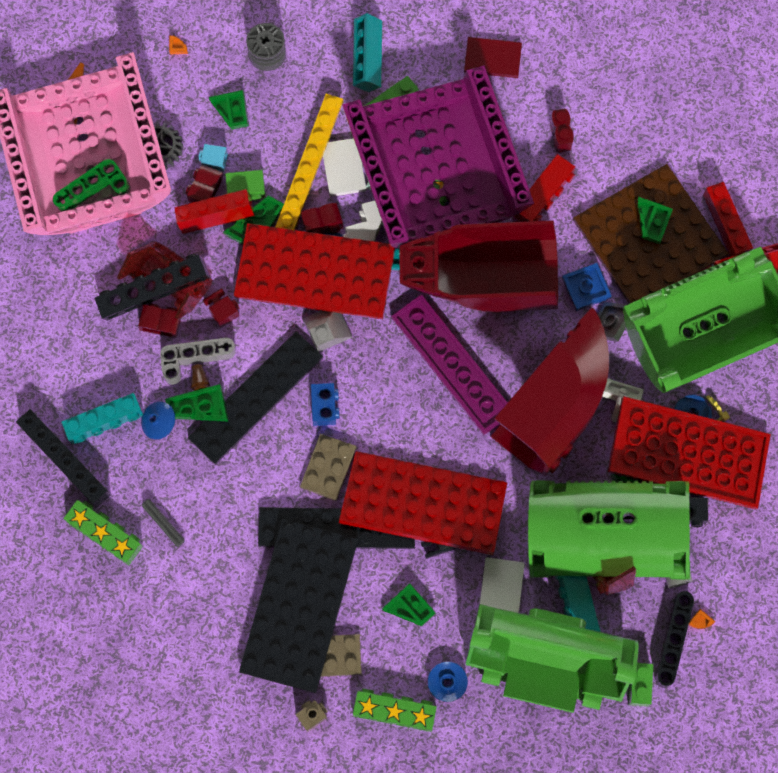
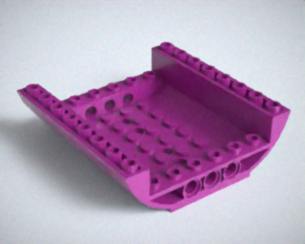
M485 66L467 70L464 78L461 80L362 106L360 99L342 104L389 243L392 247L400 248V245L422 237L426 238L438 231L448 230L455 225L501 223L534 204ZM422 130L425 136L419 138L416 136L415 131ZM428 147L431 153L425 155L422 153L421 148ZM435 180L442 181L443 188L436 189L433 186V182ZM446 197L449 205L442 206L439 203V199Z

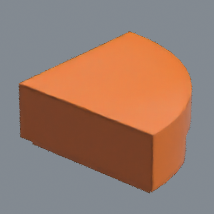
M169 35V53L188 54L186 44L178 37Z
M699 609L689 621V626L696 629H705L716 621L702 609Z

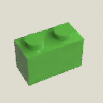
M263 170L225 173L227 194L247 189L252 200H260L262 197H266Z
M637 663L634 684H629L628 705L649 707L652 704L653 664Z

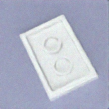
M354 138L328 142L323 160L330 197L366 191L362 161Z
M486 557L480 604L519 613L525 562Z

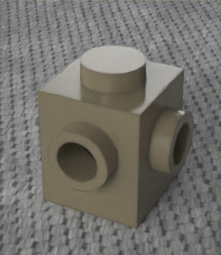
M309 700L300 707L302 710L295 714L306 731L309 732L327 719L325 714L328 711L322 702L318 704L316 701L311 702Z

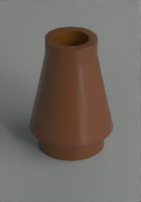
M201 364L193 365L191 367V389L196 391L209 387L210 383L203 370V366Z

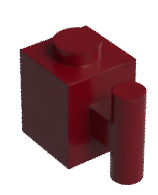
M222 288L202 300L205 306L213 302L214 305L209 307V311L220 328L239 317L238 310L240 309L234 299L231 301L228 296L220 299V297L225 295Z

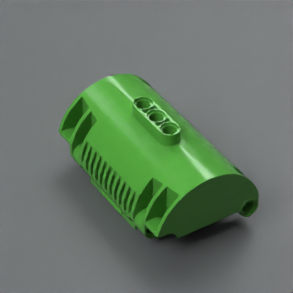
M761 247L742 253L623 307L624 321L631 344L641 366L655 387L662 393H666L778 343V275L772 262L766 258ZM717 314L723 315L724 322L718 321ZM701 321L707 324V330H703L700 327ZM683 329L690 331L691 335L689 338L684 336Z
M532 480L528 511L530 577H670V579L690 580L689 481H666V484H653V481H649V483H646V481H642V483H638V481H634V483H631V481H627V483H623V481H619V483H616V481L608 483V481H604V483H601V481H596V483H593V481H589V483H586V481H581V483H578V481H574V483H571V481L555 483V481ZM590 515L594 519L591 523H585L583 518ZM608 515L614 518L613 522L609 524L603 522V518ZM626 516H632L634 521L627 524L623 519Z
M479 604L465 664L484 669L481 683L499 687L500 681L506 682L504 697L574 713L576 699L582 700L581 706L596 710L600 709L602 697L622 702L629 684L633 685L635 681L639 644L637 640L586 629V621L577 617L537 608L530 609L529 615Z

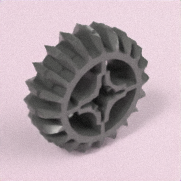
M157 122L154 128L159 145L161 144L159 146L161 154H165L162 158L167 170L168 164L174 167L173 161L179 162L178 156L183 154L181 150L184 148L183 143H181L183 140L179 136V132L177 130L174 131L172 125L168 127L167 123H164L160 126V123ZM165 136L172 140L173 146L165 142Z

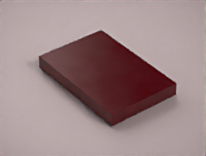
M468 37L464 73L467 70L485 66L488 75L518 78L522 42Z

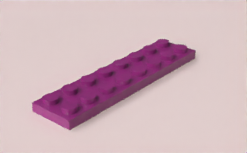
M422 294L393 314L391 319L480 432L486 435L500 423L495 420V417L508 402Z

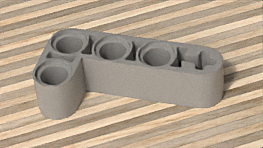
M220 338L164 346L160 352L163 377L168 384L175 385L181 380L180 365L231 359L236 354L235 344L230 338ZM225 346H229V351L224 350ZM206 348L213 349L210 354L203 353ZM188 350H192L194 352L193 355L190 357L184 356L185 352ZM168 353L175 354L172 359L165 358ZM170 371L177 372V374L174 377H167V374Z

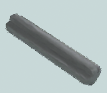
M150 499L142 503L145 511L175 546L180 547L185 542L184 538Z

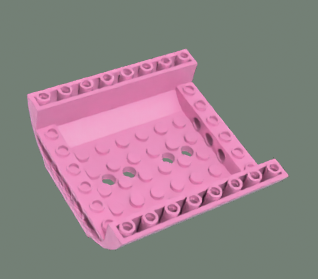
M134 52L116 57L118 66L13 96L7 88L0 90V139L24 232L36 235L75 233L142 214V212L159 204L170 194L171 187ZM77 117H82L83 122L81 124H74V120ZM81 134L88 135L87 140L83 142L79 141L78 138ZM106 159H111L117 164L130 184L129 192L123 195L116 194L109 184L77 207L63 212L53 202V196L56 192L86 173L89 168L95 167ZM114 167L108 168L106 173H111ZM93 178L91 184L96 183L98 178ZM119 182L116 187H122L124 182ZM83 188L77 189L75 194H80Z

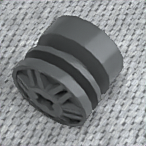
M261 23L251 28L247 34L246 43L249 60L252 65L263 71H271L280 67L286 57L283 32L279 27L270 23Z

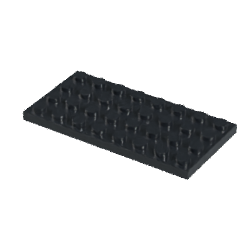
M282 519L239 673L317 693L358 539Z

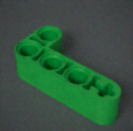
M106 159L56 192L53 196V202L63 212L77 207L109 184L118 195L128 193L130 184L117 164L111 159ZM114 167L111 173H106L108 168ZM93 178H98L96 183L91 184ZM119 182H124L122 187H116ZM83 188L80 194H75L77 189Z

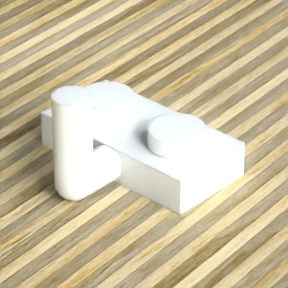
M607 378L602 397L617 401L611 420L617 422L623 396L641 400L644 389Z

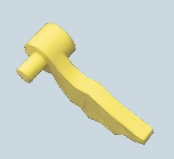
M709 395L705 396L719 414L720 418L717 419L718 421L723 420L725 422L730 418L726 411L722 412L721 407Z

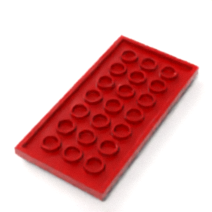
M247 223L234 297L383 320L396 248L388 243Z
M623 396L607 472L646 482L653 481V484H666V481H689V493L756 510L759 507L771 434Z
M356 451L339 523L494 555L508 482Z

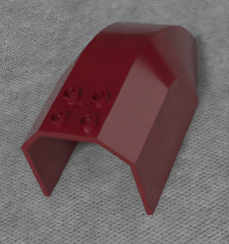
M554 220L455 225L448 230L438 231L426 238L422 237L400 245V284L479 311L499 312L558 309V256Z
M593 308L580 319L573 330L567 333L566 341L564 343L560 341L495 417V420L501 425L491 435V438L529 469L544 476H547L549 472L553 474L559 467L560 459H566L574 446L573 443L592 420L606 387L609 371L608 344L600 318Z

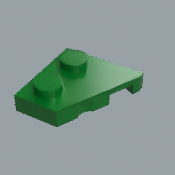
M243 90L209 97L210 102L231 130L249 126Z
M638 197L637 206L642 238L660 244L673 209Z
M410 583L382 608L384 612L419 626H423L436 614L433 608Z

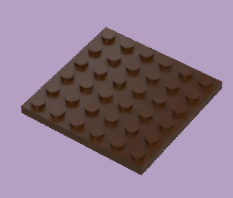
M668 164L663 165L573 217V221L629 304L690 277L705 267L713 265L714 261L721 260L729 254ZM638 197L673 209L660 244L642 238L637 206Z

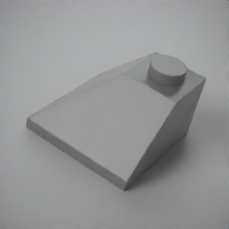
M319 311L302 319L318 352L352 338L341 313Z

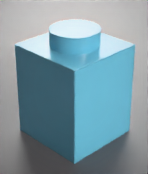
M204 144L203 150H200L199 161L205 166L224 171L228 156L227 148Z

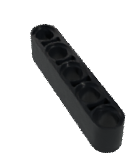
M688 591L680 592L673 601L655 675V682L661 688L669 687L676 679L694 604V597ZM685 597L688 600V606L681 605L679 598ZM681 616L684 620L683 625L676 624L674 617ZM670 635H676L679 638V643L673 644L670 641ZM665 655H673L674 663H668L665 660ZM661 673L669 675V683L661 681Z

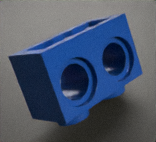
M334 383L311 384L313 426L336 425V419H340L339 407L335 408V401L339 400L338 389L334 388ZM328 392L330 397L323 399L320 397V394ZM324 410H328L331 412V415L325 418L321 416V413Z

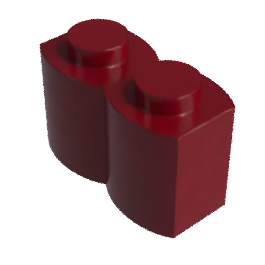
M567 109L553 110L550 128L554 135L553 144L557 153L571 151L574 140L573 130L570 127L571 118Z
M203 164L199 169L197 168L193 175L195 180L186 189L185 194L188 201L193 203L215 197L223 180V172Z
M329 203L319 208H310L301 212L305 232L334 234L343 229V221L337 203Z
M149 303V305H143L138 328L143 332L176 338L182 316L176 308L167 307V309H161L159 305Z

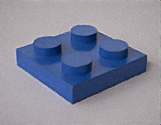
M597 263L562 276L576 311L606 301L612 297Z

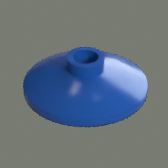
M158 401L150 404L142 415L141 426L143 432L151 439L159 440L165 438L174 427L175 413L173 408L165 402Z
M439 663L429 673L428 688L431 694L440 701H456L463 696L467 689V675L463 668L456 663ZM445 679L451 680L450 686L444 685Z

